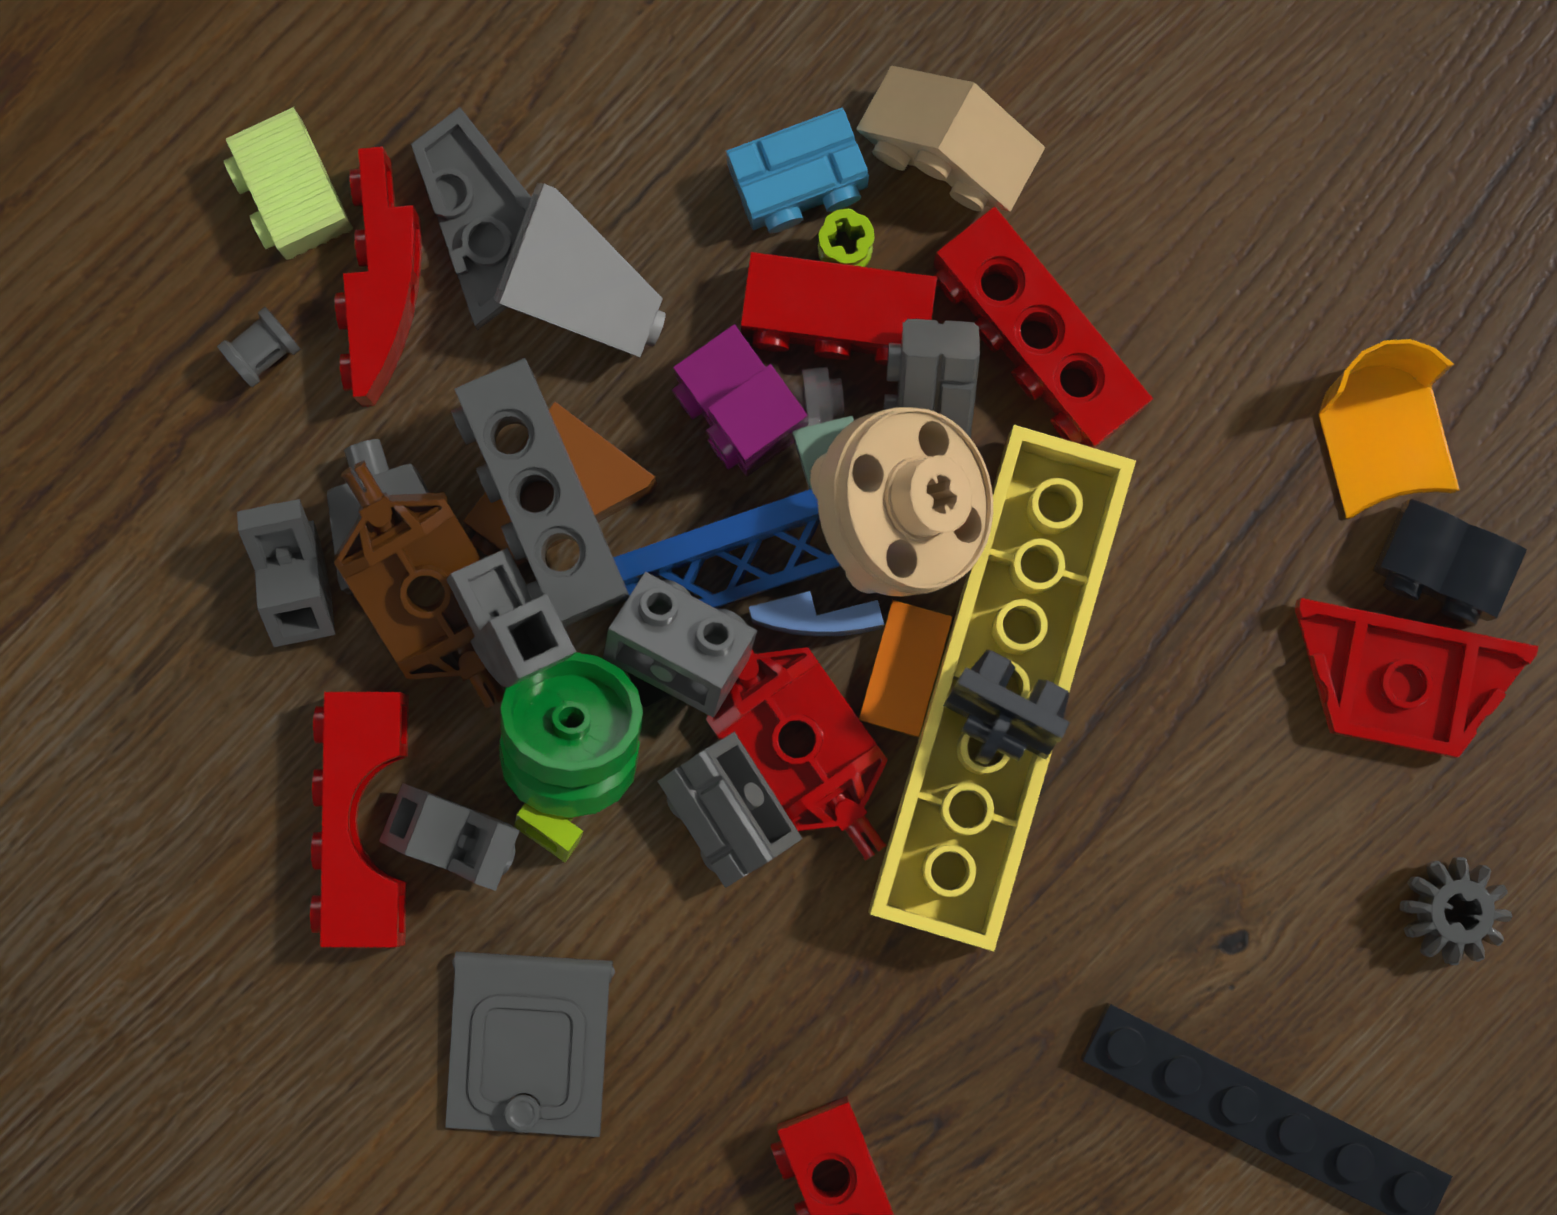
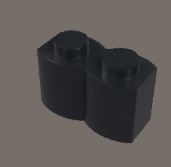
M1409 499L1402 503L1373 571L1386 577L1383 587L1387 590L1418 601L1421 593L1429 595L1444 603L1441 609V613L1461 623L1476 626L1479 619L1490 621L1498 618L1527 549L1495 533L1468 524L1431 505Z

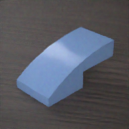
M809 591L749 607L752 624L794 635L843 636L880 630L884 625L878 600L816 616L812 596Z

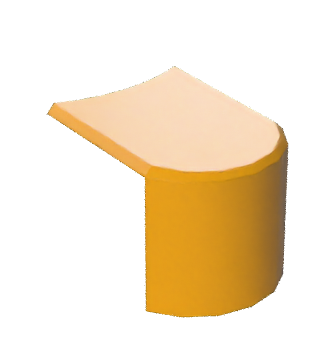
M1412 339L1382 341L1363 350L1326 391L1319 411V418L1346 518H1353L1371 506L1402 495L1423 492L1455 493L1460 490L1432 390V385L1454 364L1435 347Z

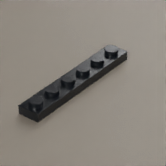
M1107 1003L1080 1058L1082 1061L1387 1215H1435L1453 1177L1110 1003Z

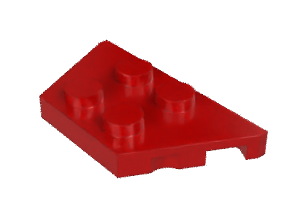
M1305 598L1297 599L1295 605V612L1330 733L1449 758L1460 757L1476 736L1477 728L1499 706L1507 695L1505 694L1506 690L1523 668L1531 664L1537 656L1539 647Z

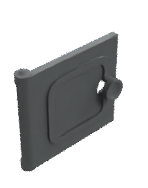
M456 951L455 957L452 960L455 980L445 1128L600 1137L609 984L615 974L613 961ZM521 1093L531 1094L532 1096H534V1097L538 1100V1102H539L540 1104H538L537 1101H536L534 1098H532L531 1096H528V1095H517V1094H521Z

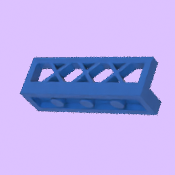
M812 489L613 557L629 595H631L643 574L647 572L655 577L660 575L668 580L679 583L689 592L691 591L703 597L698 600L714 608H719L841 566L834 554H828L809 544L820 523L818 500ZM806 525L800 539L787 533V531ZM777 536L795 545L796 548L785 570L770 574L751 563L762 541ZM748 545L742 559L729 552ZM805 551L819 558L799 565ZM714 556H719L738 567L727 589L714 594L694 584L704 561ZM690 565L684 578L671 572ZM747 571L760 577V579L741 585Z

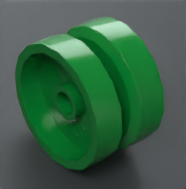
M575 652L568 660L511 687H506L500 709V728L502 733L500 738V762L504 780L519 800L541 813L567 818L596 814L619 801L634 781L639 757V737L643 716L638 690L623 670L599 656Z

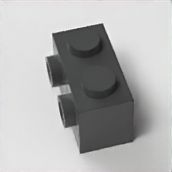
M645 572L608 628L603 659L714 718L749 661L757 630L748 626L734 612L726 609H716L691 596L689 591L679 583L671 580H660Z

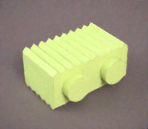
M294 107L226 138L233 156L224 160L225 167L239 194L249 190L259 211L249 215L265 249L275 245L286 260L293 259L296 255L303 254L308 249L316 248L319 244L327 243L330 239L338 238L341 234L348 233L353 229L306 127Z

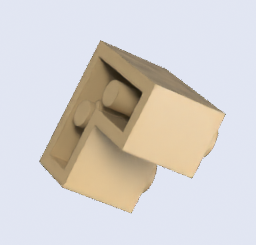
M892 65L856 128L858 132L875 145L872 153L877 159L898 170H905L907 165L916 166L927 175L946 181L952 186L949 194L954 200L969 209L979 212L983 210L984 206H995L997 209L1011 212L1045 149L1035 137L976 83Z

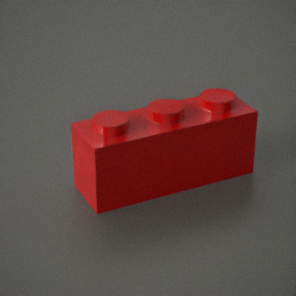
M751 252L741 321V334L744 337L753 338L752 346L763 350L788 351L789 345L792 343L814 346L813 354L829 359H850L851 351L876 355V363L887 366L889 343H901L903 322L907 319L932 320L937 277Z

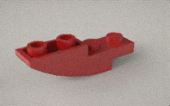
M383 146L358 149L360 168L350 169V189L354 206H363L365 228L355 230L356 256L359 267L368 266V271L343 273L345 292L335 293L337 324L339 330L348 329L350 352L340 354L342 385L344 391L353 390V397L362 407L376 405L394 373L413 321L420 284L422 258L421 218L413 205L395 207L392 162Z

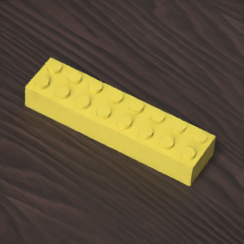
M1017 425L1012 427L1007 436L992 488L993 519L990 535L983 553L966 576L868 910L869 914L995 951L1051 753L1045 760L1025 749L1021 759L1016 761L996 751L986 766L975 760L982 742L961 732L967 718L945 707L944 704L965 667L971 670L986 650H992L1011 660L1016 668L1006 689L1025 699H1028L1039 679L1049 680L1068 690V692L1070 691L1136 460Z

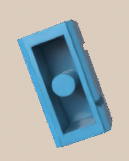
M843 107L726 151L728 168L753 230L767 226L769 233L784 231L803 221L801 212L822 204L825 205L828 212L845 208L860 200L861 195L859 191L868 188V170Z

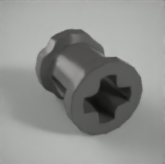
M265 306L258 311L259 319L231 342L224 340L217 346L225 358L252 388L260 382L259 375L286 353L295 355L301 350Z

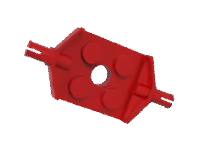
M808 647L755 654L752 650L749 661L714 718L708 715L706 721L720 740L733 732L737 734L798 831L838 826L841 831H846L863 855V859L865 861L875 854L862 837V832L865 833L877 852L887 846L866 818L867 811L864 807L888 759ZM790 722H804L814 731L816 738L814 748L805 757H790L779 746V733Z

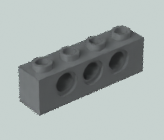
M521 359L454 388L461 403L460 407L451 410L458 430L466 445L477 441L486 461V464L476 468L480 481L491 503L502 499L512 521L501 526L509 548L516 561L525 557L528 558L537 579L526 584L531 599L534 600L547 594L563 627L626 601L630 596L526 359ZM510 424L525 426L529 431V439L526 446L520 452L504 454L497 450L496 438L501 429ZM537 481L551 484L554 488V499L546 510L532 513L522 508L521 495L529 484ZM559 539H570L579 545L580 555L577 563L566 571L560 572L550 569L546 563V552L549 546Z

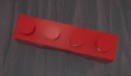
M324 692V706H316L314 710L313 735L316 744H323V769L314 770L312 799L315 807H322V832L313 833L311 862L313 870H321V895L312 896L310 926L312 933H320V947H400L406 944V882L387 874L370 859L361 843L357 823L359 804L369 783L383 769L408 757L409 695L402 692Z

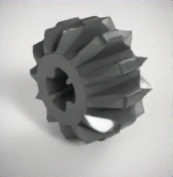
M1453 857L1448 871L1440 861L1427 863V874L1430 883L1425 879L1413 876L1407 882L1410 889L1420 895L1418 901L1404 900L1400 902L1401 911L1417 913L1418 920L1409 923L1404 928L1406 936L1414 938L1426 934L1421 943L1420 952L1424 956L1433 957L1442 949L1444 962L1449 965H1459L1463 952L1472 961L1479 962L1485 959V950L1481 939L1489 944L1500 946L1504 942V937L1492 925L1494 921L1507 922L1513 917L1511 911L1495 909L1494 902L1504 898L1508 890L1504 885L1498 884L1485 888L1490 879L1491 869L1486 865H1478L1469 873V865L1466 858ZM1449 898L1465 902L1466 913L1458 914V916L1464 919L1462 923L1446 920L1445 908H1453L1452 905L1447 903Z

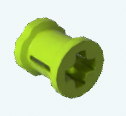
M849 208L836 210L829 214L818 235L820 261L866 267L871 259L872 245L875 239L874 229L869 219L865 215L858 214ZM846 232L850 240L858 239L856 241L855 253L846 254L842 246L833 247L836 244L837 233Z

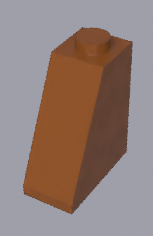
M554 402L549 408L598 522L647 497L658 485L654 475L558 403ZM529 436L526 438V440L523 442L520 448L516 451V453L520 452L526 446ZM543 481L529 484L521 495L522 508L532 513L546 510L554 499L553 486ZM485 492L463 520L470 529L476 532L471 538L472 544L487 557L508 548L515 563L518 565L528 561L527 557L516 561L506 541L501 526L512 521L502 499L491 503ZM559 539L553 542L548 549L556 546L557 544L567 539Z

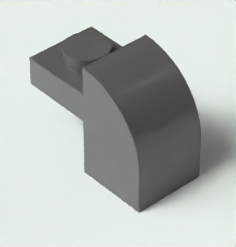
M300 499L238 511V532L255 570L257 608L273 646L278 647L335 635L332 595L321 542L314 520L308 521Z
M508 548L457 570L446 579L475 635L470 641L489 673L502 686L511 687L568 660L576 652L548 595L545 594L534 600L531 599L526 583Z
M402 783L379 842L404 855L447 869L475 884L496 891L501 876L509 870L514 860V843L520 830L513 828V825L479 811Z

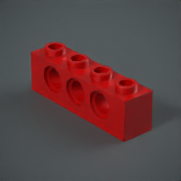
M995 206L936 252L933 266L938 272L933 276L937 277L936 284L954 305H957L960 301L964 302L977 318L974 323L979 326V338L994 353L1001 348L1016 366L1011 371V374L1019 387L1032 400H1036L1041 396L1055 413V416L1050 421L1062 439L1096 449L1142 412L1153 400L1148 391ZM991 274L1003 275L1011 281L1014 287V295L1003 301L993 300L984 293L981 281ZM1031 321L1044 323L1052 332L1053 344L1043 349L1030 347L1021 336V327ZM1068 369L1082 370L1091 380L1092 392L1085 397L1069 395L1061 385V373Z
M848 1096L777 1124V1131L781 1140L770 1144L783 1179L786 1180L795 1176L804 1197L803 1201L794 1204L797 1215H894ZM835 1159L847 1167L849 1176L842 1188L836 1191H824L813 1182V1170L824 1160Z

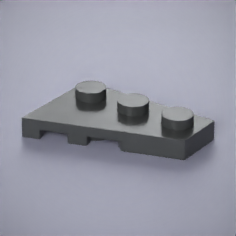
M459 107L414 141L411 146L465 295L473 323L478 331L508 308L493 299L531 196Z

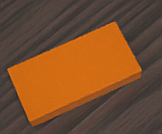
M892 600L860 712L859 720L861 722L919 737L952 616Z

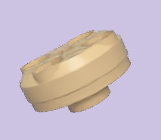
M902 407L887 409L860 417L851 422L838 434L827 453L816 459L811 469L810 483L812 492L818 500L819 517L826 541L835 558L844 568L848 580L860 592H877L888 596H910L936 591L963 577L975 565L983 553L990 535L993 519V494L990 477L976 445L956 423L944 415L927 409Z

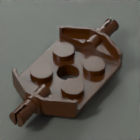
M365 461L355 464V472L352 467L348 468L341 474V477L345 479L361 505L359 507L360 515L335 554L334 564L406 679L461 676L463 681L469 679L485 708L495 705L493 695L499 703L503 700L505 690L489 673L470 641L475 635L446 580L451 573L482 560L450 508L445 493L396 494L388 496L387 492H382ZM419 576H432L442 584L444 594L434 605L419 606L408 597L407 588L410 582Z

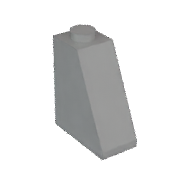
M537 182L493 300L504 306L641 357L644 346L653 347L662 331L666 314L660 311L659 307L663 298L556 188Z

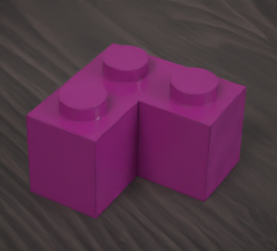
M735 324L673 367L675 378L680 383L671 389L673 394L692 420L701 414L710 425V428L706 430L709 436L707 440L728 470L738 464L746 477L794 444L793 430L807 427V413L771 364L767 367L764 366Z

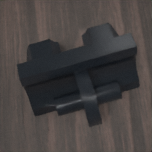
M986 650L971 670L965 667L944 706L967 718L961 732L982 742L975 758L976 761L987 766L996 751L1019 761L1025 749L1046 760L1057 742L1062 740L1070 724L1069 721L1063 719L1069 692L1049 680L1040 679L1034 685L1028 699L1006 689L1016 667L1012 664L1011 660L992 650Z

